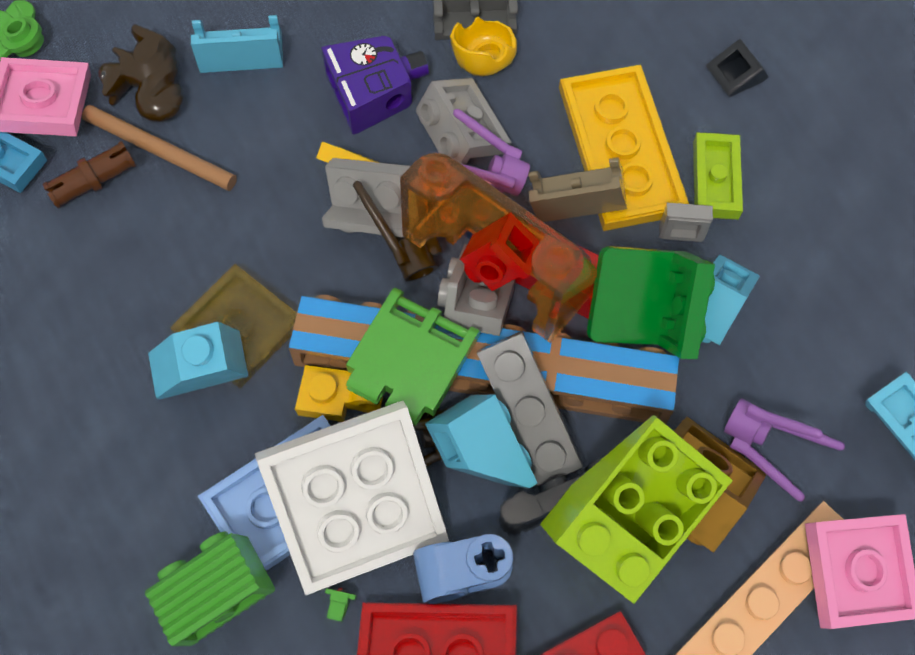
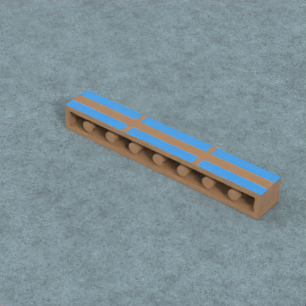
M318 295L315 298L301 296L289 344V351L294 365L301 367L309 365L347 371L346 364L382 305L374 302H365L361 305L343 303L338 298L329 295ZM411 311L405 313L421 322L425 319ZM506 324L503 325L500 336L480 333L476 344L449 391L472 395L495 394L477 355V351L523 330L558 409L642 423L654 415L667 424L674 411L679 358L667 355L664 350L654 347H644L639 350L620 347L617 343L573 340L571 336L561 332H549L545 335L526 332L522 327ZM438 325L435 327V329L460 342L464 339Z

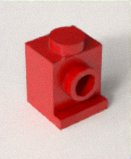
M510 212L473 234L460 260L464 263L465 273L471 281L475 283L483 282L491 291H494L518 277L522 280L529 277L543 244ZM507 239L517 248L516 251H513L506 244Z

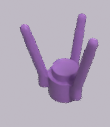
M455 109L453 115L504 153L503 156L494 155L488 170L451 162L449 169L419 165L418 171L435 177L488 187L502 193L506 192L518 196L523 189L530 169V163L520 160L522 150L508 145L472 117H469L460 109Z
M741 398L724 430V433L734 437L730 448L745 455L795 500L803 501L805 495L751 447L752 443L754 442L762 446L773 427L838 451L844 450L845 444L824 435L820 429L768 412Z

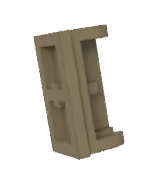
M619 157L610 158V167L584 172L542 178L538 170L528 172L533 186V190L529 191V202L539 223L627 209L623 168Z

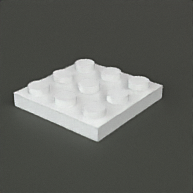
M404 401L255 453L257 464L305 595L411 556L415 550L424 546L449 541L412 420Z

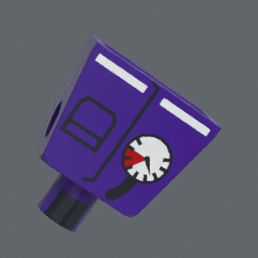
M387 36L321 47L325 74L352 135L358 134L407 109L412 104L411 81L429 75L428 64L421 50L399 57L391 38Z

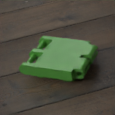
M394 287L346 364L347 371L352 373L346 386L349 391L376 405L381 401L385 392L390 393L391 395L385 407L404 401L412 424L417 425L425 412L432 416L435 415L476 344L481 330L473 326L468 330L442 317L441 310L435 307L428 310L403 297L404 291ZM401 306L425 319L421 322L397 310V308ZM438 325L464 339L460 342L435 329V327Z

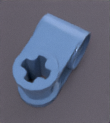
M484 534L456 542L431 544L413 552L423 604L448 602L464 597L467 594L497 588L504 585L510 578L513 570L512 549L506 540L495 534ZM492 551L494 558H503V560L498 561L496 572L488 573L485 565H476L483 561L484 552Z

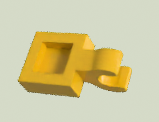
M305 365L295 411L298 416L318 418L323 415L326 420L344 422L347 409L369 413L381 408L383 397L378 405L349 391L346 383L352 373L348 371Z

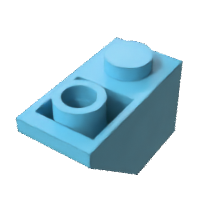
M495 394L470 395L425 423L447 468L508 486L531 488L537 484L531 470V457L527 450L518 443L510 426V413L506 406L497 399Z

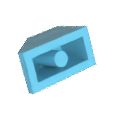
M719 255L713 262L715 264V286L712 294L709 296L705 317L706 334L702 341L704 343L712 341L718 345L721 344L760 275L722 255Z
M214 322L173 333L148 353L156 399H164L248 377L240 331L221 322Z

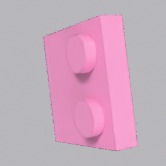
M1 57L0 132L77 136L91 78L89 63Z
M906 514L805 523L820 628L837 629L915 619V568Z

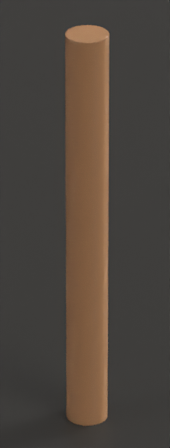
M87 105L83 110L82 119L227 191L232 190L236 184V175L93 105Z

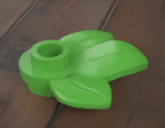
M15 0L6 11L0 10V59L1 57L7 58L11 53H15L19 57H27L37 52L44 42L42 28L35 19L36 10L30 2Z

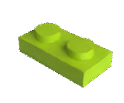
M697 132L693 141L694 204L713 206V218L739 220L743 212L740 135Z

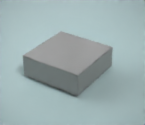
M667 202L659 224V238L695 242L704 241L713 221V206Z

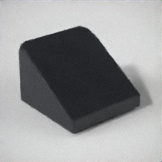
M741 39L737 40L706 64L729 97L750 89L769 78L764 68Z

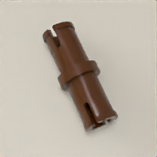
M120 141L117 145L89 160H86L85 157L76 161L78 166L48 182L42 183L46 192H49L47 194L54 205L59 209L62 205L91 189L95 192L103 189L102 183L137 165L123 142Z

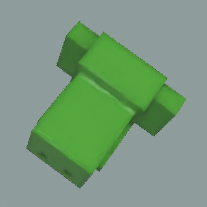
M342 587L338 588L337 591L326 588L325 593L330 594L329 600H331L327 618L343 622L350 599L356 601L357 595L347 593V589Z

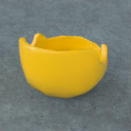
M476 17L472 25L467 28H463L459 22L453 27L450 40L455 58L459 66L473 76L496 74L509 66L516 56V37L511 27L500 21H484L482 18Z

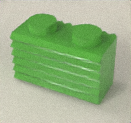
M224 531L209 537L199 547L202 553L188 562L186 560H179L164 567L157 574L159 582L145 590V596L149 599V604L154 608V614L158 617V623L163 627V633L168 637L167 642L171 646H192L198 643L199 640L206 638L208 634L215 632L217 628L222 627L225 623L240 615L241 612L248 610L250 606L257 604L259 600L264 599L268 594L276 590L248 536L234 533L228 534V532Z

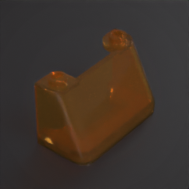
M441 153L423 155L400 177L402 235L419 248L426 243L427 239L433 237H445L447 242L454 245L467 230L475 234L510 212L540 241L532 254V271L530 273L531 276L537 279V282L528 291L527 299L535 304L537 308V316L533 321L532 330L549 343H552L593 294L594 282L597 276V261L589 253L453 158ZM507 239L506 244L513 251H516L517 248Z

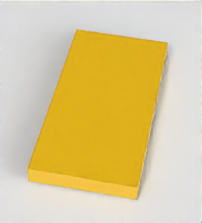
M641 64L560 79V94L584 171L610 167L609 159L619 157L623 168L627 209L599 213L598 216L603 231L659 221L662 218L667 202L689 204Z

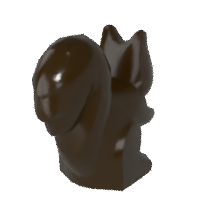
M134 24L131 28V33L137 41L134 50L131 52L113 47L112 52L118 57L119 63L107 62L103 63L99 68V78L103 84L102 93L103 96H109L110 105H115L131 86L136 87L138 90L135 95V104L139 115L150 121L165 122L179 112L184 99L181 95V86L174 83L178 74L175 57L176 48L163 35Z

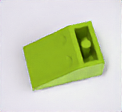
M652 415L574 482L540 525L557 545L635 604L733 480L659 418Z

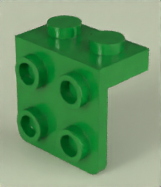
M614 246L602 248L598 257L589 313L588 337L595 342L654 344L661 346L680 359H698L700 344L706 334L705 317L709 296L712 294L715 286V264L685 251Z

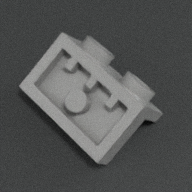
M474 79L431 81L416 108V113L448 169L451 162L466 165L470 158L504 154L453 115L455 109H460L505 143L511 145L512 142Z
M332 158L325 166L332 202L331 208L322 217L325 228L340 229L347 233L364 232L381 235L353 187L355 181L362 183L395 238L404 237L420 217L421 207L415 166Z
M464 244L459 258H451L447 278H442L438 294V306L445 307L444 318L468 330L473 326L481 330V333L500 336L514 292L515 280L494 291H491L483 282L475 283L471 281L465 273L464 263L460 260L467 244Z

